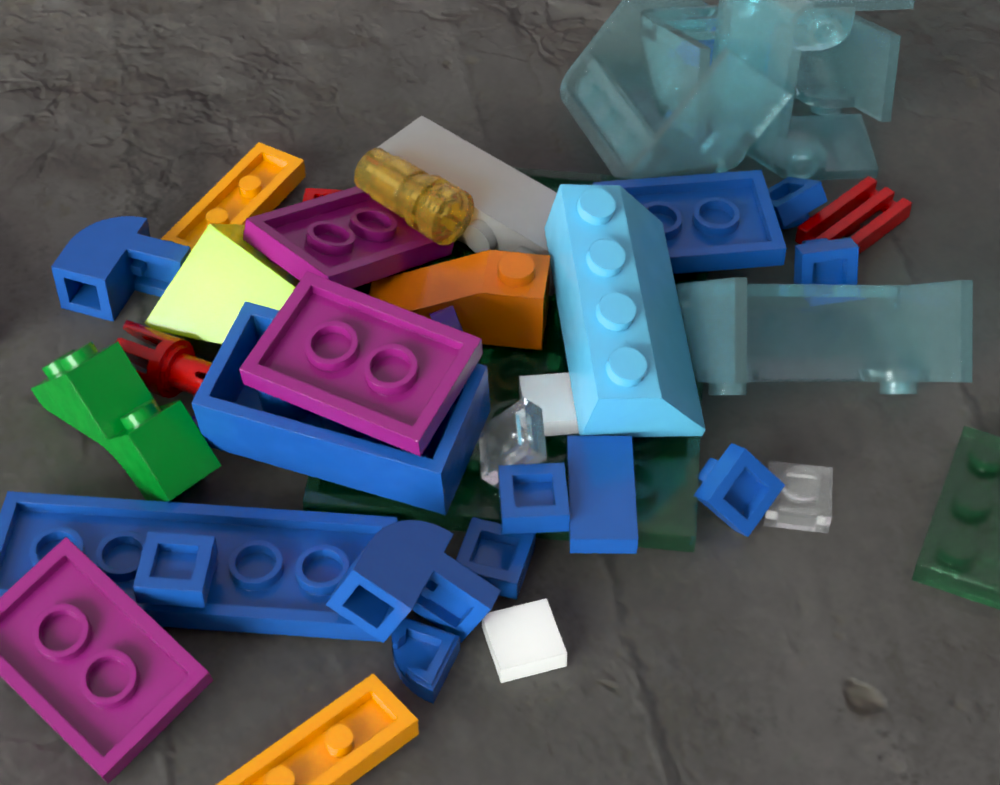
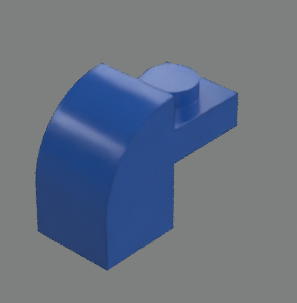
M122 216L93 223L78 232L67 243L51 266L61 308L114 322L134 291L161 297L190 254L191 248L172 241L151 237L147 218Z
M404 520L385 526L372 537L345 572L327 601L326 606L382 643L387 640L411 610L441 630L460 636V642H462L491 611L501 590L481 578L469 567L462 565L444 553L454 535L453 533L429 522Z

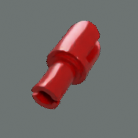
M126 320L123 329L127 333L156 347L154 350L124 338H117L115 343L119 342L132 363L147 369V374L136 371L148 390L166 398L175 397L182 391L196 395L212 362L195 357L194 348L189 341Z

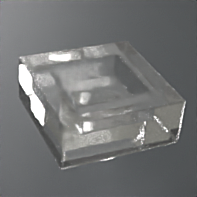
M523 397L484 425L479 436L482 480L499 489L498 465L539 464L547 459L542 408Z
M769 461L768 469L785 484V487L764 514L763 526L828 533L832 519L833 468Z

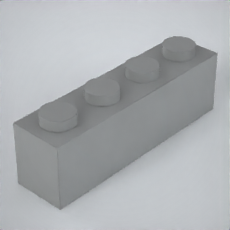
M422 115L375 148L377 182L456 234L455 239L467 245L473 252L498 250L549 255L544 228L557 194L555 191ZM550 265L549 296H552L555 293Z

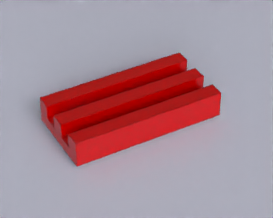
M867 176L798 226L795 242L802 244L804 240L819 238L835 240L852 235L851 238L859 246V254H861L909 218L912 202L904 197L895 202L893 200L895 193L888 187H884L880 191L876 190L877 180ZM880 210L881 212H883L870 223H868L866 226L860 229L861 223H863L877 211Z

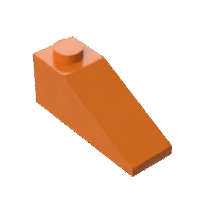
M487 250L373 281L369 295L431 319L430 313L453 305L463 332L481 338L482 344L542 350L549 308L551 255Z

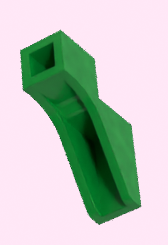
M93 341L76 350L73 349L42 368L47 379L30 388L47 411L103 446L127 472L145 500L171 501L222 466L181 400L158 406L119 342L98 350Z

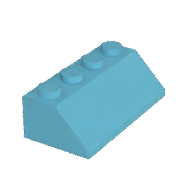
M560 184L544 229L548 253L551 255L550 265L579 435L632 437L702 436L706 429L663 223L620 185Z

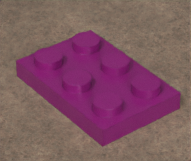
M377 181L246 218L243 234L244 241L264 254L269 261L279 265L298 280H301L307 271L351 289L451 255L456 238L454 232Z
M306 271L239 370L244 385L421 457L482 357V339Z
M67 537L0 597V677L107 784L135 759L213 681L210 673Z

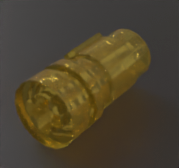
M374 148L368 151L357 164L354 175L356 186L369 194L373 200L400 217H404L408 226L435 243L449 245L455 242L469 226L474 213L472 196L439 175L429 176L425 171L402 157L394 156L382 148Z

